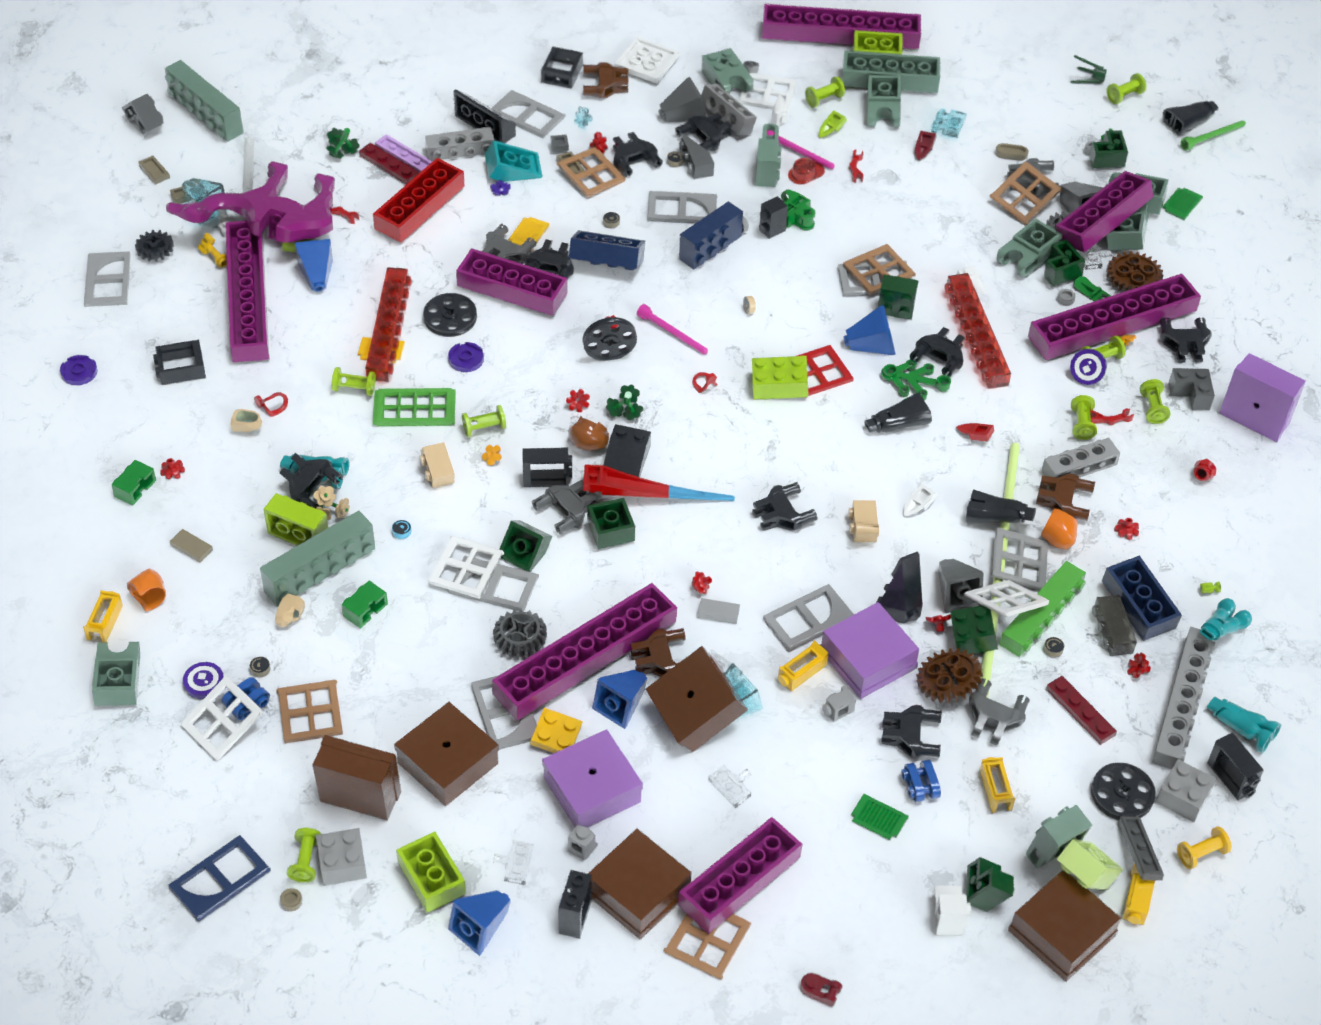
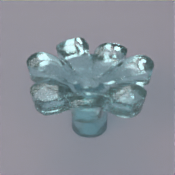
M579 106L578 111L575 113V116L578 118L574 120V123L579 124V128H584V126L589 124L588 121L591 122L593 120V116L588 114L589 108Z

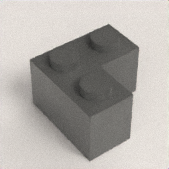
M148 93L122 107L129 122L135 120L142 134L164 124L162 114L157 111L155 101Z
M1173 368L1168 382L1171 396L1189 397L1192 410H1210L1215 395L1209 369Z

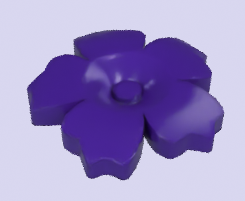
M499 180L496 184H491L490 188L494 195L500 196L501 194L507 195L511 186L508 183L504 184L503 180Z

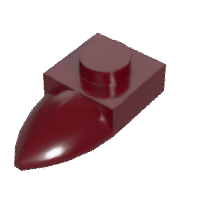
M920 130L915 145V154L918 161L932 151L937 138L936 133Z

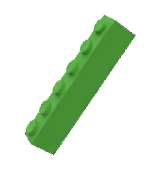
M1065 561L1037 593L1048 599L1049 604L1019 613L1002 633L999 645L1018 657L1024 651L1028 652L1033 645V641L1035 639L1038 640L1042 636L1044 628H1049L1054 621V617L1063 612L1065 604L1072 602L1077 590L1081 591L1086 584L1084 580L1086 572Z

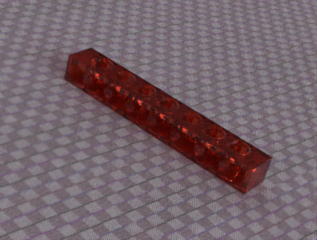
M387 267L365 367L366 376L368 377L370 372H375L376 381L389 382V377L394 372V364L392 363L396 362L395 349L399 347L398 336H401L402 332L400 324L404 323L403 311H406L407 301L405 299L409 298L408 286H411L412 276H409L408 268Z
M969 274L948 276L947 283L944 285L945 292L950 297V304L955 309L956 318H959L960 328L964 331L966 342L971 347V354L976 359L977 369L981 371L982 381L986 383L988 389L1009 386L1011 371Z

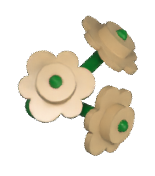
M320 486L313 494L314 499L317 500L319 505L316 509L325 512L327 520H331L330 509L323 508V506L335 507L336 518H344L350 509L348 505L349 499H341L339 504L333 502L336 499V495L333 494L334 489L331 486Z

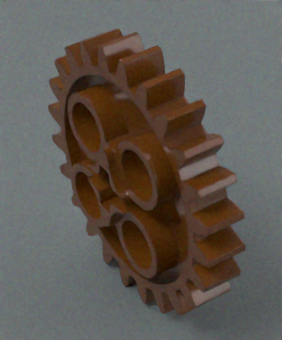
M1125 251L1122 255L1118 253L1116 257L1113 256L1112 260H1109L1106 269V277L1109 278L1108 282H1113L1112 287L1118 286L1117 290L1123 289L1124 292L1162 280L1164 276L1161 265H1157V260L1152 261V256L1147 258L1146 253L1140 255L1139 251L1136 254H1133L1132 251L1129 254Z
M949 648L946 653L942 649L939 655L934 652V657H927L928 662H922V667L918 668L919 673L916 674L921 693H924L926 698L931 696L932 701L938 698L939 703H942L944 699H947V702L950 703L953 698L958 702V697L960 696L966 699L965 694H973L972 689H978L977 683H982L981 677H983L982 666L979 663L978 657L974 658V654H968L967 650L961 653L960 648L955 652Z

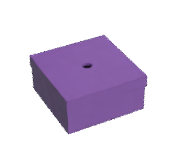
M1248 353L1243 361L1234 369L1219 414L1278 442L1291 422L1306 380Z
M879 602L823 631L820 646L828 652V662L860 699L917 669L918 646Z
M607 729L542 759L544 779L574 827L580 825L588 828L641 802L643 782Z

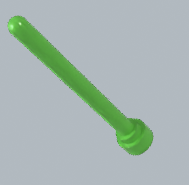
M1241 120L1194 138L1187 136L1181 139L1180 145L1184 151L1193 149L1195 144L1244 127L1246 122Z

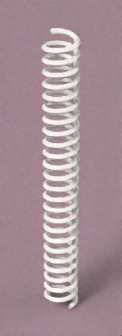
M245 137L243 192L253 190L254 139Z

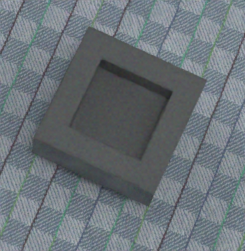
M567 134L550 136L552 152L569 150Z

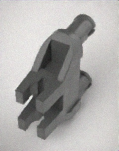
M1037 158L1026 160L1038 171L1054 170V160L1039 161ZM1009 164L1007 178L1022 164ZM1025 171L1016 182L1027 189L1036 178ZM1040 182L1031 193L1034 196H1042L1051 190Z
M503 223L494 231L486 234L487 246L482 252L517 263L525 261L528 253L537 245L533 238L531 240V237H528L522 245H517L503 238L509 231L505 224L503 226Z
M580 480L570 486L555 485L547 488L545 494L532 500V505L536 511H539L543 507L553 504L566 517V519L554 525L556 531L562 535L573 527L579 528L582 526L585 513H587V506L598 504L595 501L598 496L592 492L586 494V491H583V480Z
M982 678V683H978V689L969 696V705L976 720L971 735L979 738L984 725L995 730L990 743L998 746L1004 732L1015 729L1025 722V711L1030 699L1026 696L1022 703L1024 695H1018L1013 709L987 698L992 683L988 680L984 687L986 679Z

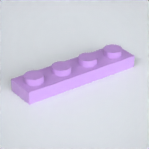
M387 134L375 142L377 147L419 173L432 162Z

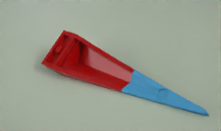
M585 464L583 491L592 493L602 492V495L735 501V496L667 485L627 474L604 465Z

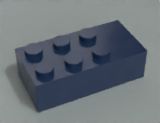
M728 201L680 234L679 260L694 270L711 257L716 256L721 250L726 249L731 243L742 236L743 211Z
M578 230L570 239L569 258L589 261L593 265H601L602 263L608 264L607 266L611 268L621 266L625 267L624 269L635 270L644 261L646 241Z
M1140 555L1106 568L1102 578L1103 584L1143 641L1177 628L1182 614Z

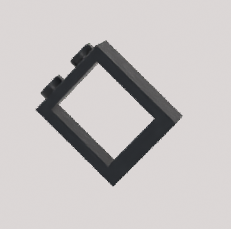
M552 46L541 69V83L572 89L583 66V52ZM554 61L573 64L570 71L551 68Z
M199 339L155 346L156 354H153L154 364L158 365V367H155L157 378H161L162 385L206 378ZM195 356L196 365L164 370L163 361Z
M568 447L522 448L523 487L569 486V479H572V467H569L572 466V455H568ZM564 464V469L531 470L530 465Z
M1233 732L1215 741L1207 762L1237 801L1244 797L1250 798L1256 793V787L1261 781L1264 769Z
M570 870L558 907L559 934L578 939L581 938L592 902L591 874Z

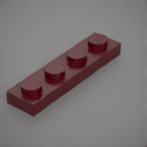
M371 142L359 150V156L404 184H407L419 174L418 171Z
M1063 675L1047 684L1046 690L1100 745L1116 736L1117 730Z

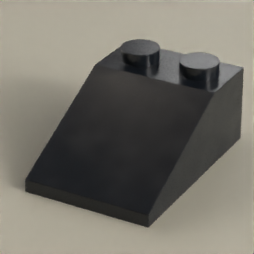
M615 424L603 465L640 477L651 447V431Z

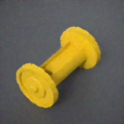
M1216 826L1211 830V837L1192 846L1185 841L1178 843L1177 853L1186 868L1194 869L1198 864L1197 858L1215 850L1222 854L1230 853L1232 845L1226 831L1220 826Z

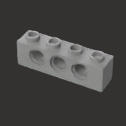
M704 85L701 96L705 109L713 114L717 112L721 114L722 119L720 120L722 122L729 121L732 124L731 129L735 131L736 135L751 134L757 116L719 85Z
M491 127L425 135L428 159L434 161L436 158L443 160L485 154L494 140Z
M1109 437L1054 456H1048L1044 459L1041 471L1045 476L1058 478L1072 473L1080 478L1116 466L1120 457V451Z

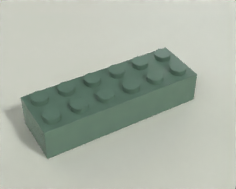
M844 50L842 81L844 86L868 88L869 75L901 76V90L938 93L940 57Z
M182 60L165 67V79L168 84L167 91L169 95L178 100L181 105H184L190 113L195 114L200 121L207 124L210 129H213L219 137L227 142L244 133L240 107Z
M357 511L260 567V573L265 594L278 607L282 598L287 594L296 596L303 593L330 575L339 572L347 565L353 564L364 555L370 554L375 550L373 524L360 511Z

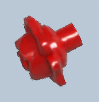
M696 571L695 576L692 578V586L699 594H707L712 578L710 576L706 577L703 572Z

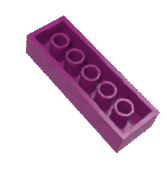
M1128 171L1122 172L1056 225V231L1062 234V241L1067 239L1076 250L1085 253L1154 197L1151 180Z
M472 248L456 270L457 286L551 316H554L568 293V282L565 277Z
M771 817L679 892L678 906L709 934L801 857L803 844L777 820Z

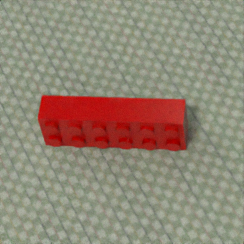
M436 158L373 213L374 229L402 243L465 187L464 171Z

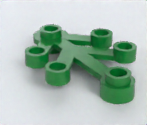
M910 359L899 366L887 364L881 370L882 378L892 381L899 389L898 394L901 397H907L910 388L904 385L900 379L906 380L916 393L923 394L921 396L924 401L927 399L928 392L918 383L936 386L941 392L947 391L951 386V379L946 375H941L937 379L921 376L934 373V365L931 363H926L923 367L916 369L917 363L914 362L915 360L912 361Z

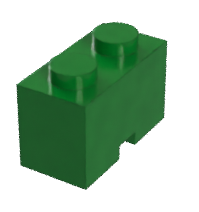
M134 460L111 484L114 497L133 506L142 497L141 492L144 489L148 490L156 482L154 468Z
M369 580L364 585H361L352 596L343 601L341 604L343 617L361 629L371 620L370 615L372 613L378 614L388 605L387 592Z

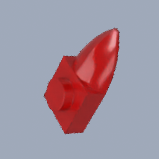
M967 423L956 426L960 432L969 435L970 440L988 442L995 431L994 425Z

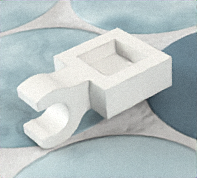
M219 209L217 211L220 221H217V224L225 238L226 222H234L236 220L234 216L228 218L225 209Z

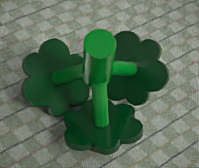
M332 128L331 131L327 132L326 136L329 139V144H333L336 147L334 148L331 145L326 147L332 157L341 159L344 156L339 150L340 147L346 155L349 153L355 154L360 147L356 138L348 139L351 132L349 128H344V131Z
M633 384L629 386L623 385L620 388L619 398L623 399L619 402L618 399L613 400L612 398L607 399L606 409L612 417L622 416V411L625 410L623 416L627 420H633L640 417L643 411V406H638L636 403L640 391Z

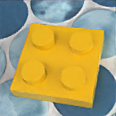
M544 707L530 745L552 753L575 744L583 721Z

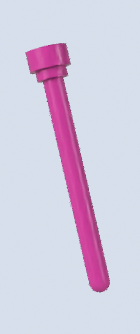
M769 130V131L766 132L767 135H774V134H775V133H774L773 131H771V130ZM779 136L780 144L829 169H834V163Z
M642 304L638 308L636 315L641 319L651 320L702 354L708 353L706 347L653 314L651 308L646 304Z

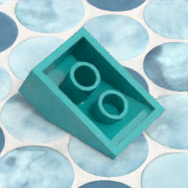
M493 140L485 153L488 176L491 179L507 182L538 179L543 176L538 152Z

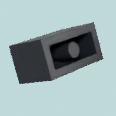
M778 196L761 204L759 230L769 239L786 231L788 205Z

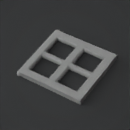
M997 527L995 531L992 577L1010 580L1016 584L1041 590L1046 584L1048 542ZM1003 538L1019 542L1018 555L1003 551ZM1024 544L1039 548V561L1023 556ZM1002 558L1017 562V576L1001 572ZM1023 564L1038 568V581L1022 578Z

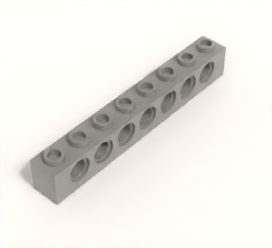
M1190 626L1152 760V763L1173 769L1178 759L1183 762L1185 760L1187 752L1183 751V748L1188 747L1191 738L1187 733L1188 730L1192 731L1195 719L1191 718L1198 711L1199 704L1196 703V699L1200 700L1203 688L1200 687V684H1204L1207 677V672H1204V669L1209 668L1212 658L1208 654L1213 653L1216 643L1201 635L1200 629Z

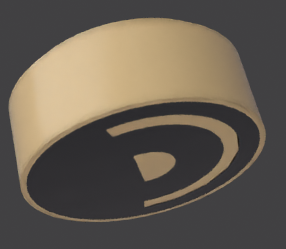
M745 296L743 299V307L746 314L754 313L756 310L753 296Z

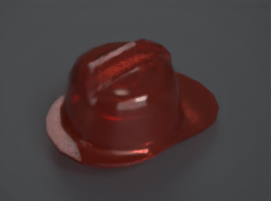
M800 158L794 162L793 167L789 170L788 178L795 184H806L823 176L825 168L812 159Z

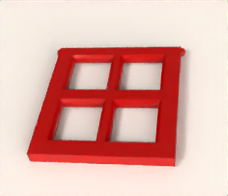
M831 344L797 355L807 357V365L811 369L807 371V375H815L820 382V385L808 388V396L854 381V377ZM828 354L833 363L819 368L813 358ZM837 367L843 377L828 382L822 372Z

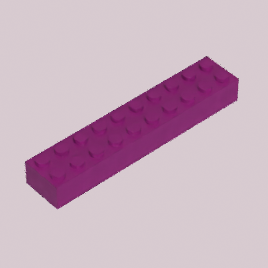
M764 4L762 39L853 45L855 31L901 33L902 48L919 49L921 14Z
M247 221L226 222L229 327L233 363L269 360L263 232L260 236L252 234Z
M1181 273L1032 321L1028 338L1045 360H1049L1080 350L1084 346H1092L1107 341L1115 335L1122 336L1159 324L1162 318H1166L1167 321V317L1174 319L1195 312L1198 309L1201 295Z
M650 583L492 679V695L518 721L631 651L632 643L646 641L657 629H666L676 623L678 607L653 583Z

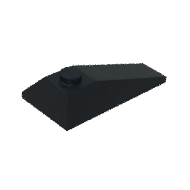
M918 551L899 559L891 574L893 577L891 582L883 588L885 590L883 597H879L876 603L879 602L896 622L903 624L915 621L921 616L923 602L920 555Z

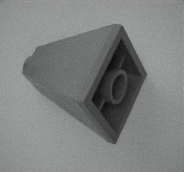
M691 77L686 78L660 104L661 109L658 110L661 119L665 118L666 122H685L694 116H707L703 98Z
M954 558L944 559L939 562V580L944 611L946 613L981 605L964 595L967 591L983 587L984 573L981 570Z

